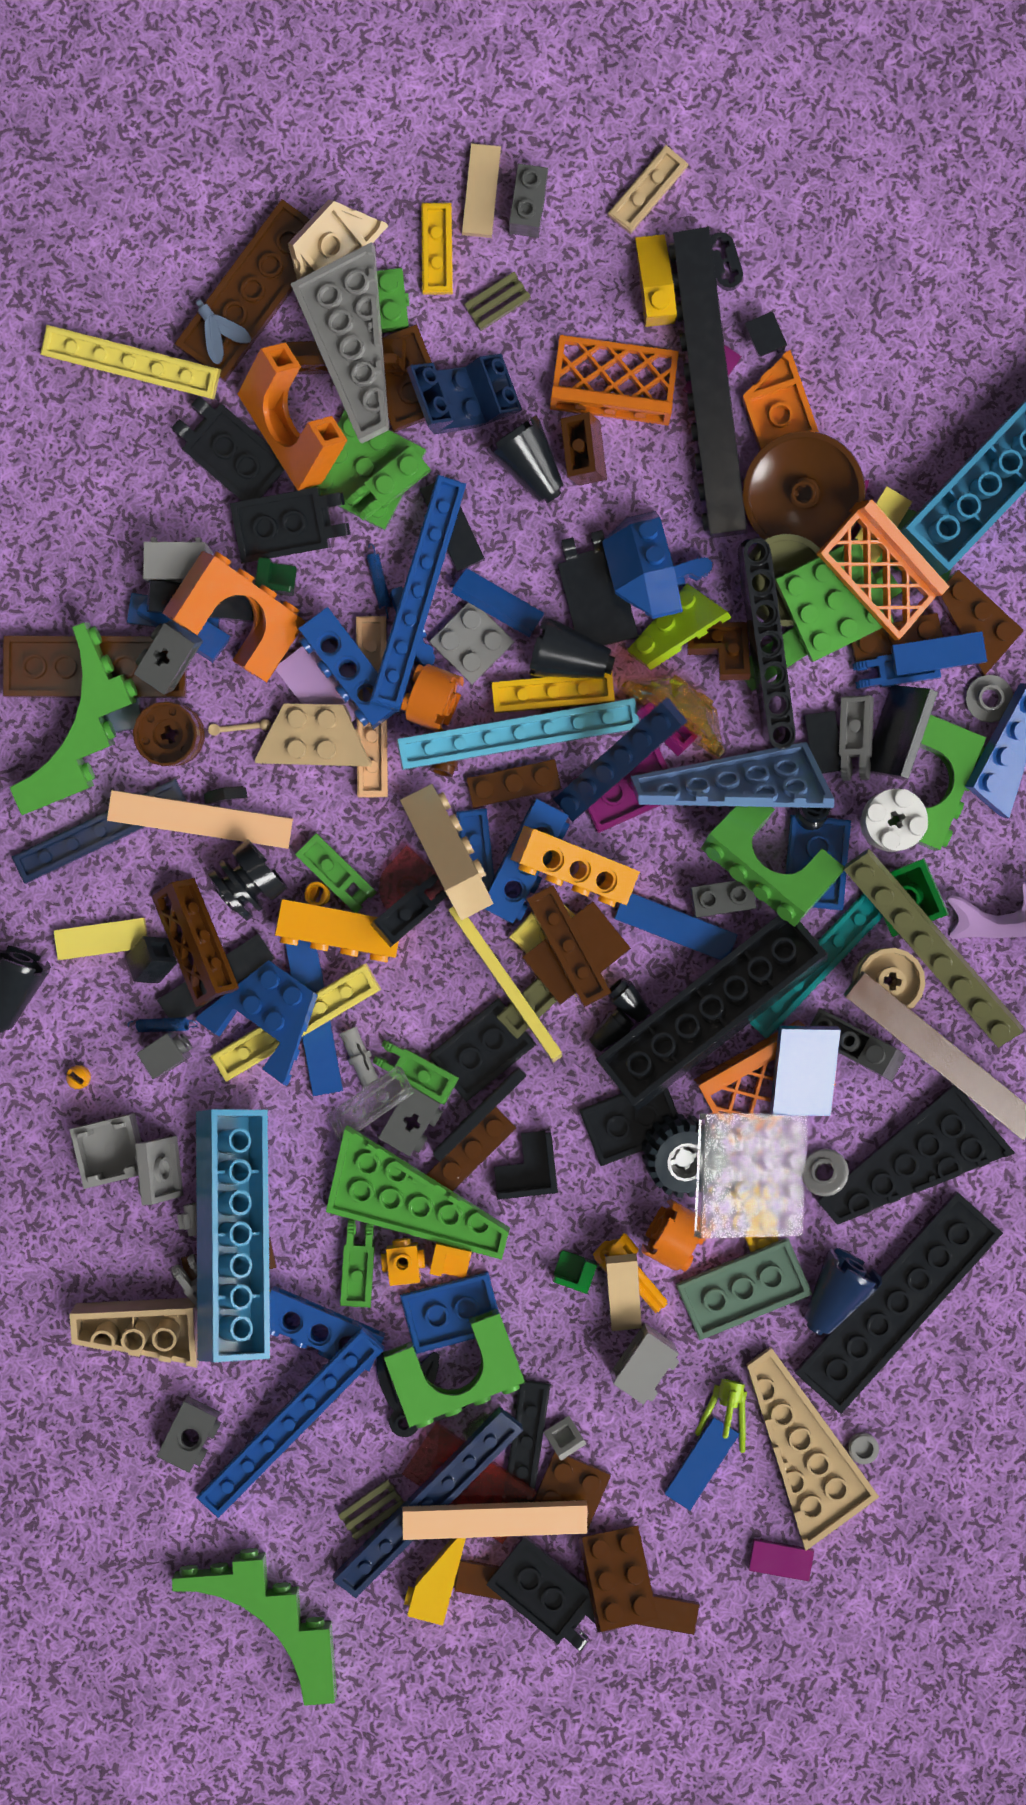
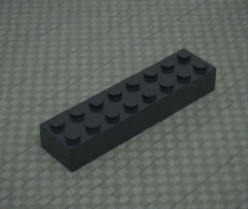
M778 915L602 1053L596 1060L638 1112L828 962L827 953L801 922L794 927Z

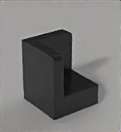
M773 311L744 324L742 329L746 341L751 340L759 357L776 350L778 354L784 352L787 343Z
M143 936L126 956L134 982L158 984L177 964L168 938Z

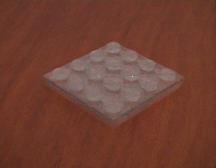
M700 1113L694 1237L702 1239L803 1236L805 1201L803 1174L806 1167L808 1116L771 1113Z

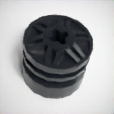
M249 839L232 851L238 865L233 867L223 859L219 861L220 866L226 873L224 876L215 867L207 871L218 895L232 911L240 914L246 921L253 917L247 903L250 902L258 911L263 909L257 895L263 893L268 899L273 901L288 889L275 869L271 871L265 864L266 858Z

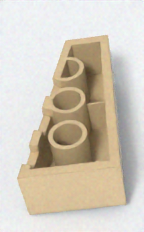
M430 784L401 799L400 802L460 919L463 920L494 904L481 879L486 874L479 860L472 861L469 856L474 853L470 842L466 836L460 838L458 832L463 829L456 815L449 816L446 811L451 806L444 792L437 794L433 784Z
M189 1298L76 1303L70 1312L71 1343L74 1345L106 1351L117 1350L137 1357L143 1355L158 1358V1361L171 1363V1361L185 1363L186 1366L194 1368L198 1366L197 1308Z

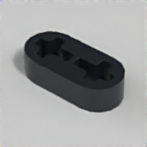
M723 232L715 233L711 236L712 248L716 246V241L719 240L722 245H728L725 248V259L721 258L719 250L713 251L717 285L723 290L732 291L741 284L743 278L742 266L732 237ZM728 264L731 273L736 272L737 274L734 277L733 283H729L728 279L722 280L721 278L725 274L724 265Z

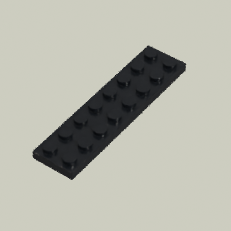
M955 1191L880 1275L882 1278L881 1286L837 1328L821 1340L795 1369V1374L838 1413L842 1414L999 1239L1003 1232L961 1194Z

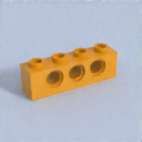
M523 826L510 859L520 863L518 869L534 876L537 870L546 873L545 880L562 886L564 881L573 884L572 891L587 897L590 891L599 894L597 901L615 907L616 902L627 905L640 873L638 870L527 826ZM550 850L552 852V860L549 864L544 865L543 856ZM577 861L579 865L578 871L571 876L570 866ZM604 872L605 880L600 886H597V876Z

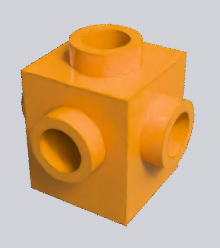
M410 1238L392 1240V1245H387L386 1253L381 1254L382 1271L388 1272L389 1286L420 1283V1268H425L426 1265L424 1249L418 1250V1242L411 1243ZM405 1258L408 1263L401 1264L398 1259Z

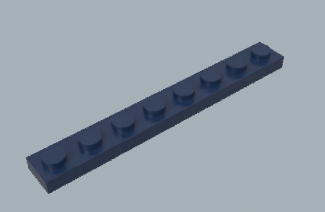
M499 1407L333 1574V1581L357 1598L414 1541L403 1540L402 1507L449 1505L523 1431L522 1424L503 1408Z

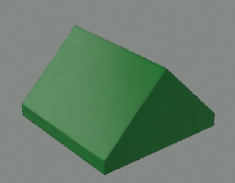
M925 858L890 871L931 921L949 914ZM884 917L892 937L899 935Z

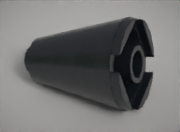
M537 415L530 419L532 425L527 420L500 438L495 443L497 449L493 444L486 449L538 502L544 499L546 503H549L562 494L559 489L564 484L541 422Z
M544 616L540 626L542 633L539 634L535 642L529 675L604 679L605 673L611 675L616 657L610 656V648L551 617Z
M8 945L6 950H0V1033H4L5 1030H11L51 969L48 961L45 966L37 962L40 961L41 956Z

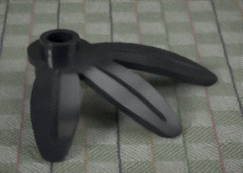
M382 1352L377 1357V1375L382 1392L388 1404L394 1410L389 1419V1426L392 1432L399 1437L412 1436L418 1428L416 1425L402 1427L399 1424V1420L406 1417ZM437 1352L431 1353L421 1364L424 1375L432 1384L435 1383L439 1368L440 1357ZM445 1414L433 1418V1420L435 1422L446 1419L448 1417H446Z

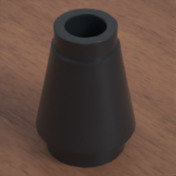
M622 977L609 988L611 991L607 995L610 998L609 1002L637 1022H640L649 1014L650 1009L632 981H627Z
M616 1008L613 1012H608L589 1038V1041L598 1051L602 1052L605 1048H608L630 1032L629 1029L634 1024L622 1010Z

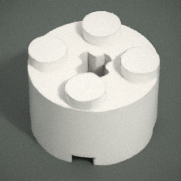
M890 789L873 796L866 803L862 812L860 827L863 836L870 845L883 851L897 852L908 849L921 840L928 828V816L923 802L911 791L906 789ZM891 815L899 817L900 821L897 822V826H890L888 824Z

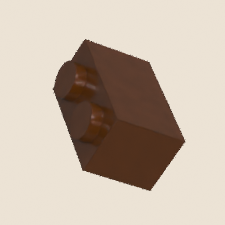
M590 412L560 418L567 478L578 486L607 480L601 422Z

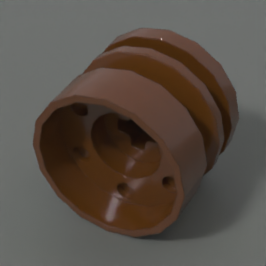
M172 702L154 703L145 708L137 717L133 729L134 744L140 755L150 763L160 766H179L194 760L201 752L206 738L204 724L199 715L188 706ZM169 727L172 730H178L179 735L174 737L175 742L165 737V734L170 732Z

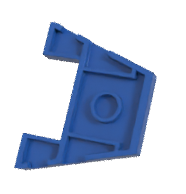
M268 960L238 984L239 988L222 996L199 1014L195 1020L220 1037L237 1011L280 1042L262 1069L287 1086L291 1080L292 1075H290L293 1062L294 1060L297 1061L300 1052L298 1047L303 1032L307 1030L318 995Z

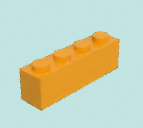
M281 899L274 936L280 937L279 943L298 946L299 940L311 942V949L327 952L328 947L333 946L341 948L340 954L358 957V952L370 953V960L386 963L388 962V957L396 958L399 941L390 948L370 925L378 917Z

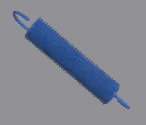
M370 543L368 548L372 545L374 553L367 555L366 558L379 609L385 606L387 619H389L387 607L392 606L380 556L376 554L374 545Z
M186 1017L138 1019L136 1021V1029L138 1032L187 1031L189 1029V1021L196 1024L197 1022L188 1020Z

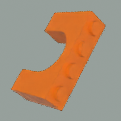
M285 342L260 349L238 392V396L297 491L323 483L348 440L333 416L307 422L301 434L295 428L288 409V392L301 366Z
M202 551L162 613L186 630L198 635L221 601L234 595H244L252 606L254 621L248 637L232 661L267 683L299 634L298 628L304 625L306 621L297 615L300 610L285 600L282 604L275 600L277 594L263 584L260 588L252 583L254 577L241 568L236 572L229 567L231 561L217 551H215L214 555Z

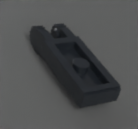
M435 874L430 876L420 886L416 885L370 924L390 948L437 908L436 906L448 896L445 889L436 894L433 900H430L424 893L426 889H430L436 884L438 877Z

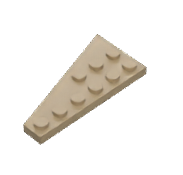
M770 1346L746 1365L804 1549L807 1551L878 1499L879 1495Z

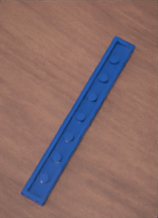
M437 475L369 702L371 704L396 712L400 710L466 483Z
M362 1326L198 1493L196 1498L219 1518L384 1351L385 1347Z

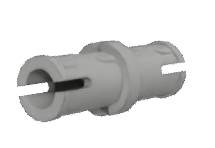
M356 1026L340 1033L339 1036L350 1057L348 1059L349 1065L354 1066L362 1089H366L381 1081L370 1060L372 1054L370 1050H366Z

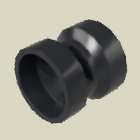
M798 807L796 813L797 822L806 830H817L824 825L831 808Z

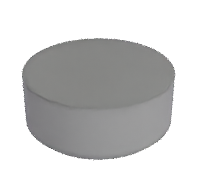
M860 1432L850 1438L848 1453L855 1462L869 1464L877 1458L879 1445L871 1434Z

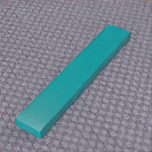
M864 893L817 941L826 951L828 962L750 1022L765 1039L784 1022L883 917L881 912Z

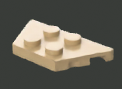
M328 199L288 243L297 280L371 242L373 243L388 225L383 221Z
M284 703L255 758V763L372 766L371 759L365 752L357 729L354 728L346 705Z

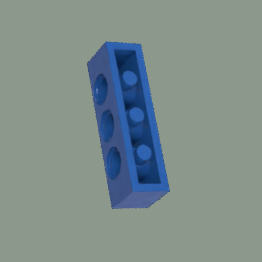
M328 607L298 628L302 636L298 641L308 654L314 651L320 659L317 666L326 678H329L331 675L339 684L335 687L336 691L345 702L352 701L357 708L353 713L363 726L369 724L374 730L396 713V711L361 701L358 698V693L362 688L369 687L374 689L378 672ZM328 639L335 640L338 643L337 650L333 653H325L321 649L324 641ZM346 663H351L357 668L355 675L349 678L343 677L340 674V668Z
M538 799L533 800L493 878L491 887L489 886L487 889L494 904L484 910L512 924L515 919L520 921L528 908V905L524 902L529 892L533 894L536 892L542 877L538 876L540 873L538 870L535 876L519 870L518 862L510 860L523 826L533 829L542 827L547 831L548 835L562 840L570 826L566 822L569 815ZM550 850L543 856L544 865L549 864L552 860V852ZM509 881H516L520 886V893L515 898L507 897L504 892L505 885Z
M275 1285L270 1291V1335L279 1336V1334H283L291 1338L290 1342L301 1348L311 1346L318 1349V1354L329 1360L342 1348L340 1339L344 1336L352 1337L362 1326L382 1344L385 1333ZM288 1312L297 1313L300 1317V1324L296 1326L287 1324L285 1314ZM316 1324L325 1325L329 1332L328 1336L324 1338L315 1336L312 1330L313 1326ZM373 1362L365 1370L370 1372Z

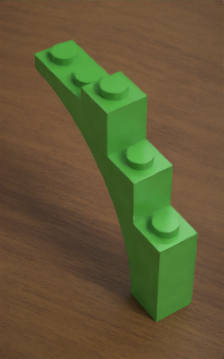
M83 622L72 627L80 650L83 674L81 699L75 721L63 744L51 759L30 777L9 787L21 815L93 787L94 783L92 780L95 779V774L91 765L88 762L84 763L83 757L115 745L113 739L116 737L115 729L110 720L105 721L104 716L137 702L134 696L138 695L132 679H127L125 674L113 678L111 672H114L113 663L107 654L103 655L99 646L102 643V638L96 626L91 627L90 622Z
M257 1548L242 1549L240 1554L235 1555L232 1567H229L228 1563L224 1562L212 1564L210 1569L199 1570L197 1565H186L180 1567V1571L175 1572L172 1577V1591L199 1592L228 1600L256 1616L278 1637L290 1656L300 1680L304 1706L335 1703L337 1689L332 1621H324L323 1617H311L306 1619V1623H301L299 1586L291 1587V1583L282 1582L274 1584L272 1589H268L266 1552L258 1553Z

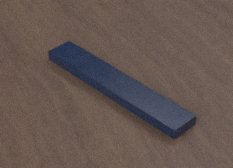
M173 779L142 794L187 801L177 779ZM108 811L11 857L24 884H27L145 828V826L107 821Z

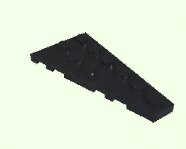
M952 1084L849 1172L847 1183L842 1190L834 1195L820 1196L816 1201L838 1225L871 1212L875 1208L888 1203L891 1204L905 1196L918 1193L958 1177L965 1172L988 1165L992 1161L1013 1155L1015 1152L967 1095Z

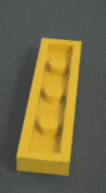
M605 673L604 679L543 677L492 682L494 714L615 702L612 673L611 675Z

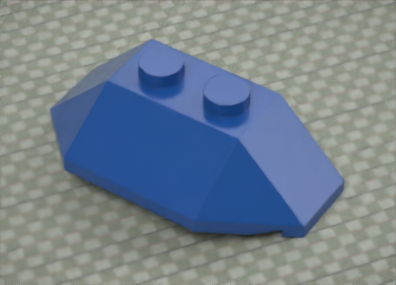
M656 511L626 517L602 541L615 594L632 606L644 611L652 619L683 612L674 565L660 516Z

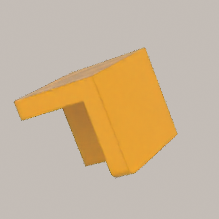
M436 1242L429 1274L442 1276V1273L465 1278L472 1251Z

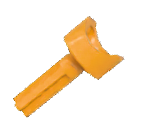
M623 1233L619 1239L601 1243L594 1251L593 1256L607 1273L604 1254L607 1256L637 1254L639 1248L627 1234ZM638 1266L640 1296L654 1313H658L661 1308L668 1304L667 1299Z

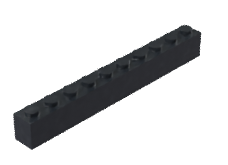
M709 227L673 232L674 243H668L670 260L677 263L678 273H672L674 291H680L681 303H676L678 322L684 321L685 333H680L682 352H688L689 363H683L685 381H691L692 393H687L689 412L695 411L696 423H691L693 442L699 441L700 453H694L696 470L703 473L704 483H698L700 501H706L707 513H702L704 532L710 531L711 538L747 534L711 233Z

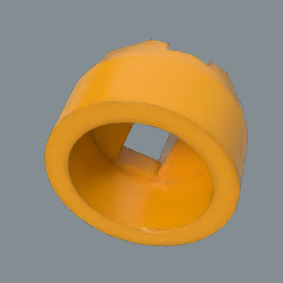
M312 882L305 889V899L311 905L324 906L330 900V890L323 883ZM320 888H323L324 890L321 895L320 901L316 902V899L319 896Z
M75 1065L66 1073V1082L73 1089L85 1088L91 1081V1073L83 1065ZM74 1072L78 1077L85 1081L81 1084L72 1076H70V1074Z

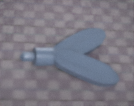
M200 299L196 301L199 307L198 312L205 321V339L208 355L215 364H220L224 356L222 335L238 343L247 344L251 342L250 334L242 326L215 315L208 304L204 305Z

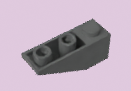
M820 1008L810 1026H838L841 1030L838 1053L891 1082L906 1057L897 1048Z

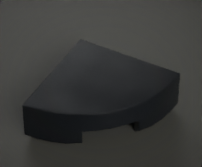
M244 786L223 787L204 793L205 804L248 798L247 790Z

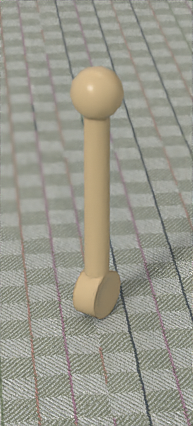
M262 719L258 723L229 726L211 724L208 731L212 736H217L220 732L258 728L267 731L271 727V722L268 719Z

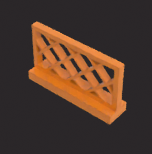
M560 335L550 409L580 414L590 412L595 416L669 426L679 351ZM565 344L578 346L583 355L570 362L564 354ZM599 349L607 350L613 357L603 366H600L592 356ZM629 353L637 354L642 360V363L632 370L622 360ZM658 357L671 359V367L662 374L652 365V362ZM588 359L596 371L583 378L575 367ZM562 361H563L564 364L566 365V367H564L563 369H561V368H562ZM617 363L625 372V375L616 382H613L605 371ZM647 367L655 379L646 386H643L635 375ZM569 371L579 381L573 387L559 386L560 377ZM601 375L609 387L603 391H594L588 383ZM669 376V382L667 383L665 378ZM629 379L639 390L632 396L624 395L618 388ZM660 383L667 391L666 400L654 399L648 390Z
M872 499L857 502L851 508L850 516L818 551L817 555L894 640H900L935 597L942 596L949 586ZM856 521L863 528V540H851V527ZM871 544H878L882 549L883 562H871ZM835 545H844V562H836L829 554ZM851 545H863V562L851 561ZM852 566L864 567V584H856L852 580ZM871 566H883V584H871ZM890 566H897L902 571V584H890ZM871 588H883V606H876L871 601ZM890 588H902V606H891ZM909 588H917L924 596L917 606H910ZM902 609L903 622L896 628L891 623V610Z
M797 1020V1021L791 1023V1024L788 1025V1026H805V1025H804L803 1023H801L799 1020ZM778 1031L767 1039H763L693 1079L731 1145L781 1117L772 1116L771 1113L765 1117L753 1115L757 1099L771 1102V1097L760 1095L759 1091L763 1078L773 1081V1076L765 1074L767 1064L774 1060L776 1056ZM761 1067L760 1072H755L756 1069ZM748 1074L758 1077L753 1093L738 1089L741 1078ZM721 1089L732 1092L727 1108L715 1105L711 1095ZM737 1094L752 1097L748 1113L732 1109ZM719 1111L726 1112L724 1119ZM734 1114L745 1117L744 1128L732 1135L727 1126L730 1115ZM751 1119L757 1120L750 1125Z

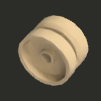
M898 948L874 949L865 954L855 966L852 982L863 971L909 1009L913 1008L923 995L925 988L924 970L919 961L908 951ZM890 976L892 982L888 986V984L883 983L884 977Z

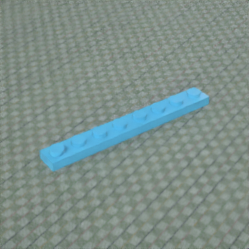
M635 698L405 737L396 741L401 768L406 770L629 731L639 722V718L636 714Z

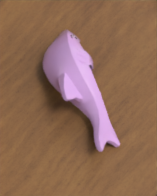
M1022 882L1024 901L1021 909L1015 913L1000 916L984 913L961 897L948 896L946 900L957 914V923L949 933L951 939L1025 937L1026 882Z

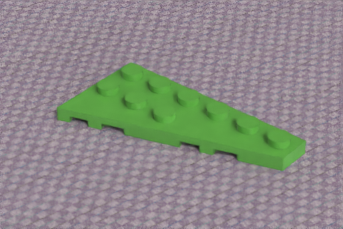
M347 1125L345 1127L326 1208L327 1213L502 1260L510 1227Z

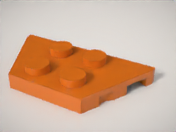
M791 350L786 351L741 398L759 451L771 441L789 433L800 431L819 432Z

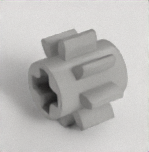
M197 1202L183 1205L184 1213L177 1215L179 1229H187L188 1236L197 1235Z

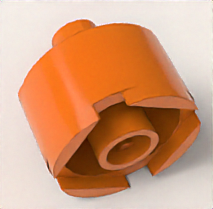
M419 664L413 675L414 687L411 693L407 692L405 694L401 710L406 711V720L435 732L444 731L441 726L442 724L448 726L452 720L461 694L456 693L457 685L463 687L464 678L431 664L426 666Z
M669 1199L667 1203L670 1206L668 1208L660 1207L646 1231L645 1236L650 1239L648 1246L642 1243L641 1252L674 1271L679 1269L687 1271L694 1258L692 1255L697 1244L701 1245L705 1241L709 1229L704 1227L705 1219L703 1216Z

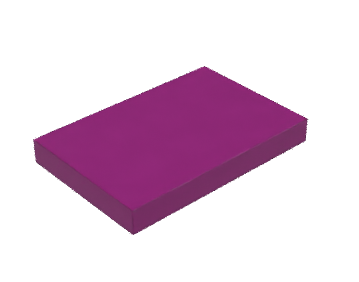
M659 747L587 809L597 833L661 806L639 805L631 786V776L668 769Z

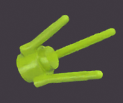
M721 1379L720 1386L714 1384L711 1399L695 1431L697 1436L701 1434L718 1398H720L719 1404L727 1406L722 1437L727 1439L733 1409L737 1408L739 1403V1450L741 1453L745 1452V1401L747 1391H744V1383Z

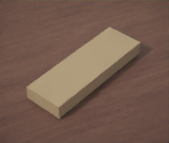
M471 143L462 235L492 238L501 146Z
M665 145L608 212V216L631 235L689 164Z
M636 1253L606 1256L611 1330L619 1331L642 1328Z

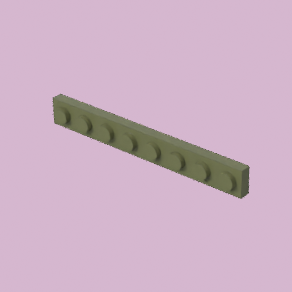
M869 848L845 865L844 871L998 1048L1023 1033L1021 1023Z

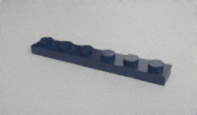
M667 697L553 800L565 814L569 815L568 818L573 822L688 722L687 719Z

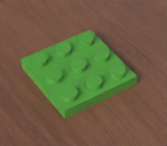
M345 410L338 422V426L348 441L323 483L309 488L320 487L321 496L343 492L345 505L338 507L359 517L358 515L361 510L376 499L369 493L358 504L350 506L347 502L348 497L364 486L368 479L408 447L412 446L422 459L426 449L390 430L361 444ZM404 493L386 508L379 509L365 521L385 531Z
M844 545L829 552L836 562H844ZM851 545L852 562H863L861 545ZM820 557L775 578L776 587L810 662H814L883 628ZM852 566V580L856 584H864L863 566ZM871 570V584H877ZM871 588V601L876 606H883V595L880 588Z

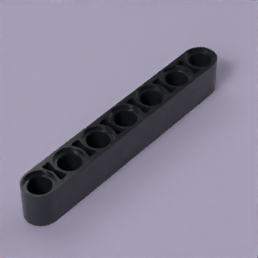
M752 538L744 540L738 548V562L762 735L768 745L778 749H785L794 743L796 731L770 546L765 540ZM752 544H756L760 548V556L756 561L751 560L748 556V548ZM757 574L761 575L765 581L763 589L759 592L755 591L752 586V580ZM761 605H765L769 611V616L764 622H760L756 616V611ZM768 635L772 638L773 646L770 651L765 653L761 649L760 642L764 636ZM774 666L777 670V677L773 682L769 683L765 679V671L768 667ZM778 696L781 700V707L777 712L772 713L769 709L770 699ZM782 726L785 730V737L782 741L775 742L773 732L777 727Z

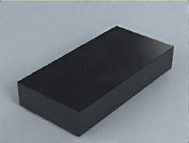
M835 711L804 715L808 746L822 774L840 772L841 756H839V736Z

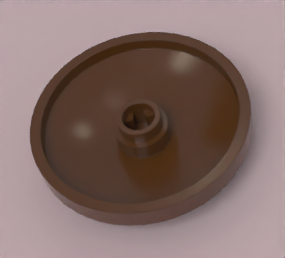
M812 431L789 433L767 444L750 464L743 487L746 515L753 529L763 540L780 534H794L807 538L820 549L850 516L851 508L857 502L865 501L866 497L864 475L853 453L835 438ZM857 521L852 525L851 531L856 526Z

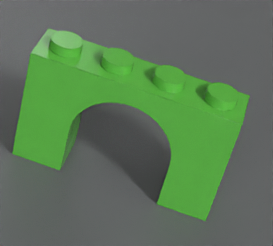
M930 715L920 748L934 753L943 761L948 771L949 785L941 801L932 807L926 808L928 828L921 840L916 844L933 851L941 850L942 846L946 847L951 839L953 831L949 829L953 818L958 819L962 812L964 803L961 802L964 791H969L965 785L986 747L983 746L986 737L933 715ZM891 815L888 824L890 826H897V822L900 821L899 817Z
M736 806L708 835L700 849L712 861L717 862L726 869L735 880L751 890L759 900L764 901L775 910L780 918L788 921L795 927L836 882L844 871V866L824 849H821L797 873L780 874L771 871L756 857L752 847V838L767 823L775 809L773 807Z
M498 1309L469 1319L480 1349L481 1364L473 1380L463 1387L443 1389L432 1384L422 1371L412 1341L383 1352L409 1427L414 1425L417 1428L428 1426L434 1422L433 1418L443 1414L446 1417L456 1415L463 1410V1406L474 1403V1406L482 1405L490 1401L492 1395L502 1392L503 1395L513 1393L520 1389V1384L525 1383Z

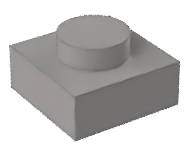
M570 1416L544 1431L545 1436L560 1460L586 1445L585 1440Z

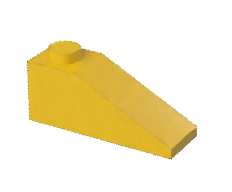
M665 234L635 237L645 327L675 324L677 310Z
M451 1538L416 1578L414 1587L408 1586L404 1605L409 1606L408 1617L443 1626L466 1538Z

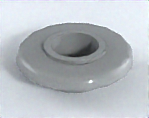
M980 676L971 683L967 690V708L980 721L990 723L1000 721L1013 697L1012 688L999 676ZM986 690H993L998 695L999 700L995 707H988L983 703L982 694Z
M826 1148L815 1150L802 1163V1182L815 1195L824 1197L834 1195L842 1190L848 1180L849 1170L847 1162L835 1150ZM823 1164L831 1165L834 1171L831 1179L827 1181L819 1180L816 1174L818 1167Z

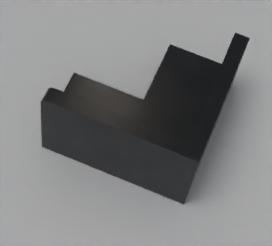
M551 1129L522 1132L521 1141L524 1163L494 1166L497 1200L558 1193Z

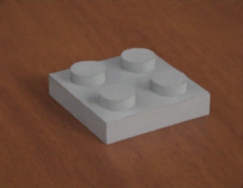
M467 603L429 641L471 685L515 643L484 611L470 603Z
M177 1136L162 1137L136 1143L135 1162L138 1166V1192L141 1196L142 1205H153L182 1197L183 1186Z

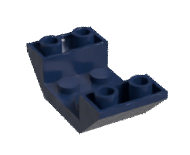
M502 354L480 356L466 367L436 371L434 363L411 365L407 368L426 423L434 435L478 428L522 410Z

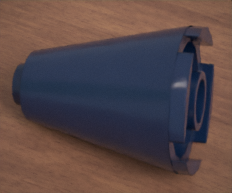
M837 1247L835 1250L830 1248L826 1254L804 1316L808 1322L806 1324L807 1327L819 1335L823 1333L830 1334L881 1286L882 1278L873 1268L870 1273L866 1271L863 1267L865 1262L848 1251Z

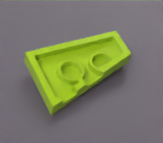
M687 583L679 592L683 612L655 618L627 651L649 670H652L680 652L682 645L696 636L700 639L706 635L708 628L719 621L723 624L732 618L728 611Z

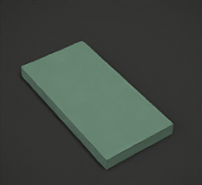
M788 1237L676 1283L699 1340L812 1295Z

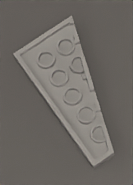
M371 242L291 283L361 444L389 430L375 246Z

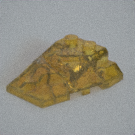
M666 674L656 677L625 680L620 690L629 697L635 698V701L642 706L646 705L648 701L657 706L668 697L687 719L688 722L683 726L697 735L694 743L717 759L724 753L725 749L720 734L717 709L712 706L714 702L703 693H698L690 687L685 680L677 675L671 678Z

